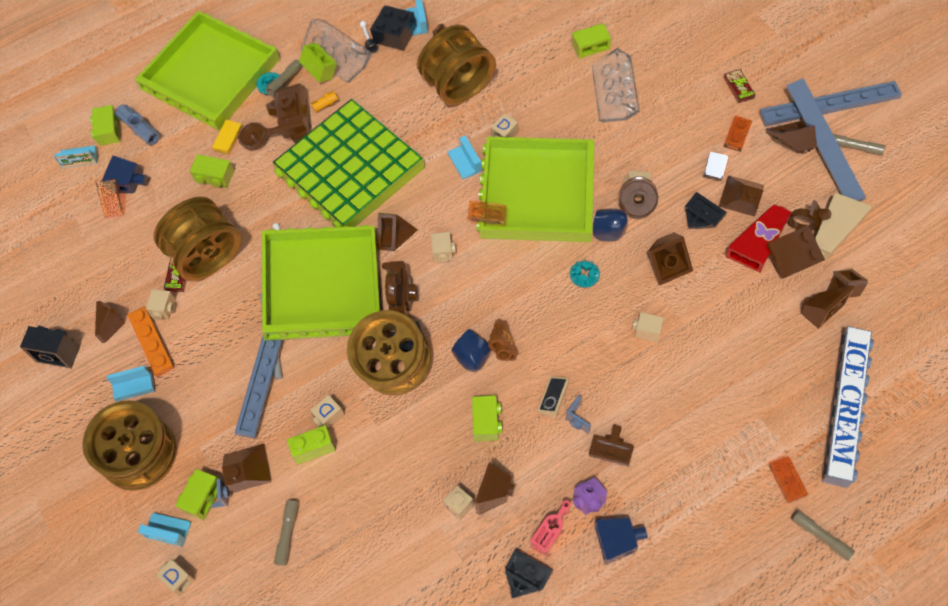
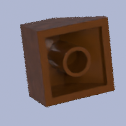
M809 225L767 243L782 278H786L825 260Z

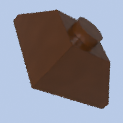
M797 121L766 129V133L792 149L798 150L800 153L810 152L812 148L817 147L814 125Z
M728 175L719 207L755 217L764 185Z
M675 232L657 239L648 250L658 285L665 284L693 271L685 239Z
M850 285L820 292L813 298L810 296L803 302L802 305L804 307L801 314L819 329L846 304L855 287Z
M264 444L224 454L222 464L225 486L231 493L272 482Z
M491 463L487 465L474 502L476 514L479 515L506 503L508 497L513 496L516 487L513 484V477Z

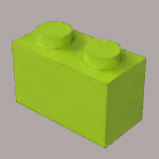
M604 23L573 32L571 44L578 59L609 50L611 47V36Z
M317 42L303 46L299 62L319 83L332 80L337 62Z
M113 105L92 108L90 121L93 130H91V136L93 140L97 141L99 146L120 142L119 118L115 114L116 110Z
M197 154L189 172L194 181L199 184L206 183L215 187L227 188L235 170L230 160Z
M496 395L472 397L474 442L498 441V434L502 433V421H498L497 414H501V402H497Z
M326 425L287 439L292 458L297 465L336 451Z
M195 469L194 473L189 477L183 493L179 495L175 506L182 512L204 521L217 497L218 478Z

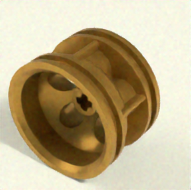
M461 24L449 26L434 35L426 43L417 60L419 74L426 82L435 84L436 93L448 105L462 104L480 93L489 83L496 69L495 57L477 40L468 27Z
M202 196L187 199L171 208L160 219L153 234L154 243L164 255L173 258L174 268L183 279L188 281L205 279L223 268L235 257L242 242L239 231L224 217L213 200Z
M382 310L367 315L357 323L348 339L347 357L351 368L356 375L379 393L392 396L409 393L422 384L431 369L432 351L427 338L413 320L400 312ZM397 330L396 334L391 338H387L384 335L386 331ZM376 339L375 348L368 350L372 341ZM405 341L414 342V347L409 352H403L400 348L401 344ZM374 360H379L381 362L380 370L371 373V363ZM395 361L404 363V370L399 374L392 372V364Z
M120 401L106 406L91 419L83 436V453L87 462L113 485L123 490L139 491L154 486L169 473L176 459L177 443L170 428L150 407L137 401ZM137 425L133 429H127L130 426ZM153 434L154 438L151 443L145 445L141 443V438L144 435ZM116 451V460L108 463V456L111 452ZM134 453L140 454L141 459L139 463L130 466L129 457Z

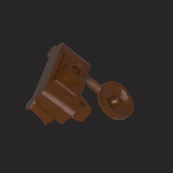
M299 83L276 90V99L266 104V109L270 116H277L278 126L266 129L261 123H249L239 132V143L245 149L255 150L260 148L265 143L267 136L280 133L284 139L290 137L296 143V141L308 134L310 130L308 128L305 96L307 91L304 85Z
M404 261L385 262L382 264V268L388 272L385 277V295L389 310L408 316V311L411 310V301H417V284H411Z

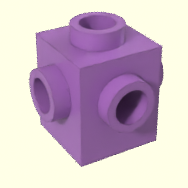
M594 477L585 483H579L575 487L573 503L585 515L597 512L606 504L608 492Z

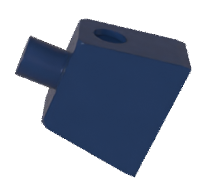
M112 155L100 184L106 193L133 194L138 184L147 185L148 176L142 174L138 164Z
M630 518L595 520L594 527L605 565L637 552V541L648 538L645 526L633 528Z

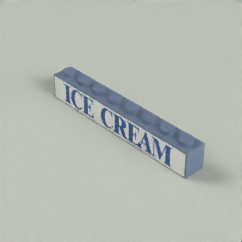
M847 326L842 334L822 482L848 488L857 479L858 471L855 470V463L859 461L860 450H857V447L862 439L860 424H863L865 412H862V407L866 404L867 394L864 391L869 383L867 369L870 368L872 357H869V351L872 350L874 345V339H871L872 331Z

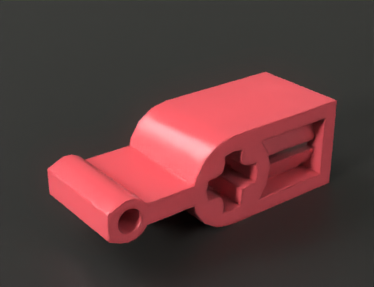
M563 501L562 508L557 515L551 514L545 518L530 540V547L545 557L548 555L562 533V519L565 514L570 512L571 502ZM557 524V528L549 529L550 525Z

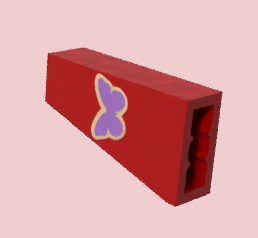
M772 205L730 244L725 257L761 273L771 254L767 243L780 237L789 220L791 211L782 206Z

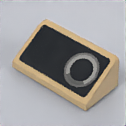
M550 376L537 410L538 413L557 418L569 385L568 378Z

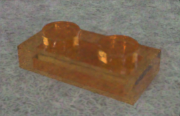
M735 115L724 147L741 152L752 120Z
M110 179L96 182L104 218L123 215L124 211L116 180Z
M469 200L467 220L505 224L506 205Z
M789 456L769 464V468L787 504L808 496V492Z

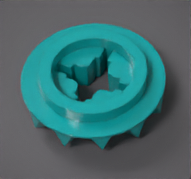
M274 72L263 74L256 84L259 92L267 96L266 87L280 75Z
M584 259L580 262L577 261L571 266L570 279L575 285L588 288L598 282L600 271L598 265L596 266L593 261L589 262ZM582 269H584V271H589L588 276H586L585 274L581 275Z

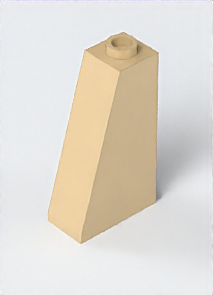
M835 192L828 207L832 212L831 218L822 221L815 237L825 262L866 219L872 206Z

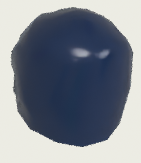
M607 208L597 210L593 222L594 237L599 241L619 240L624 236L628 227L627 215L620 209Z
M468 329L456 341L451 352L462 367L470 372H476L486 362L491 349L488 347L487 342Z

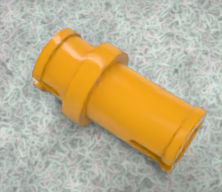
M334 91L323 94V97L311 103L316 113L329 105L332 106L334 102L339 100Z

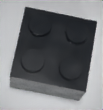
M384 5L370 28L372 38L379 45L404 51L417 27L414 12Z
M28 326L20 348L37 363L72 369L80 349L74 340L67 335L66 331L61 329L49 330L44 326Z

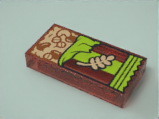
M741 69L724 74L723 78L738 104L755 98V93Z
M170 257L164 290L184 292L186 280L176 271L173 266V258Z

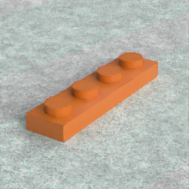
M143 306L127 314L154 375L159 377L175 369L146 307Z

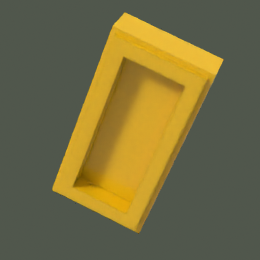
M226 120L212 146L213 151L229 155L239 132L243 128L242 124Z

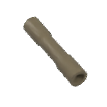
M294 60L277 79H274L266 87L265 90L268 95L273 96L276 90H279L291 76L301 69L302 64L299 60Z
M833 134L840 147L858 149L880 156L885 151V145L864 142Z
M287 500L285 504L280 539L274 558V564L286 566L289 543L298 508V502Z
M800 510L792 519L793 522L820 539L846 561H849L855 553V550L825 531Z

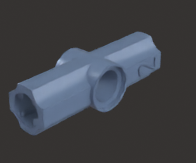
M121 104L117 107L116 116L132 130L134 135L139 136L148 145H154L158 142L159 133L144 121L140 114L133 111L127 104Z

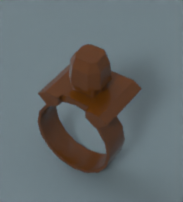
M813 200L810 210L799 208L792 211L789 224L796 230L807 225L800 224L793 219L794 216H805L813 219L815 222L809 225L811 231L813 229L819 230L821 221L830 219L832 212L828 208H820L817 201Z

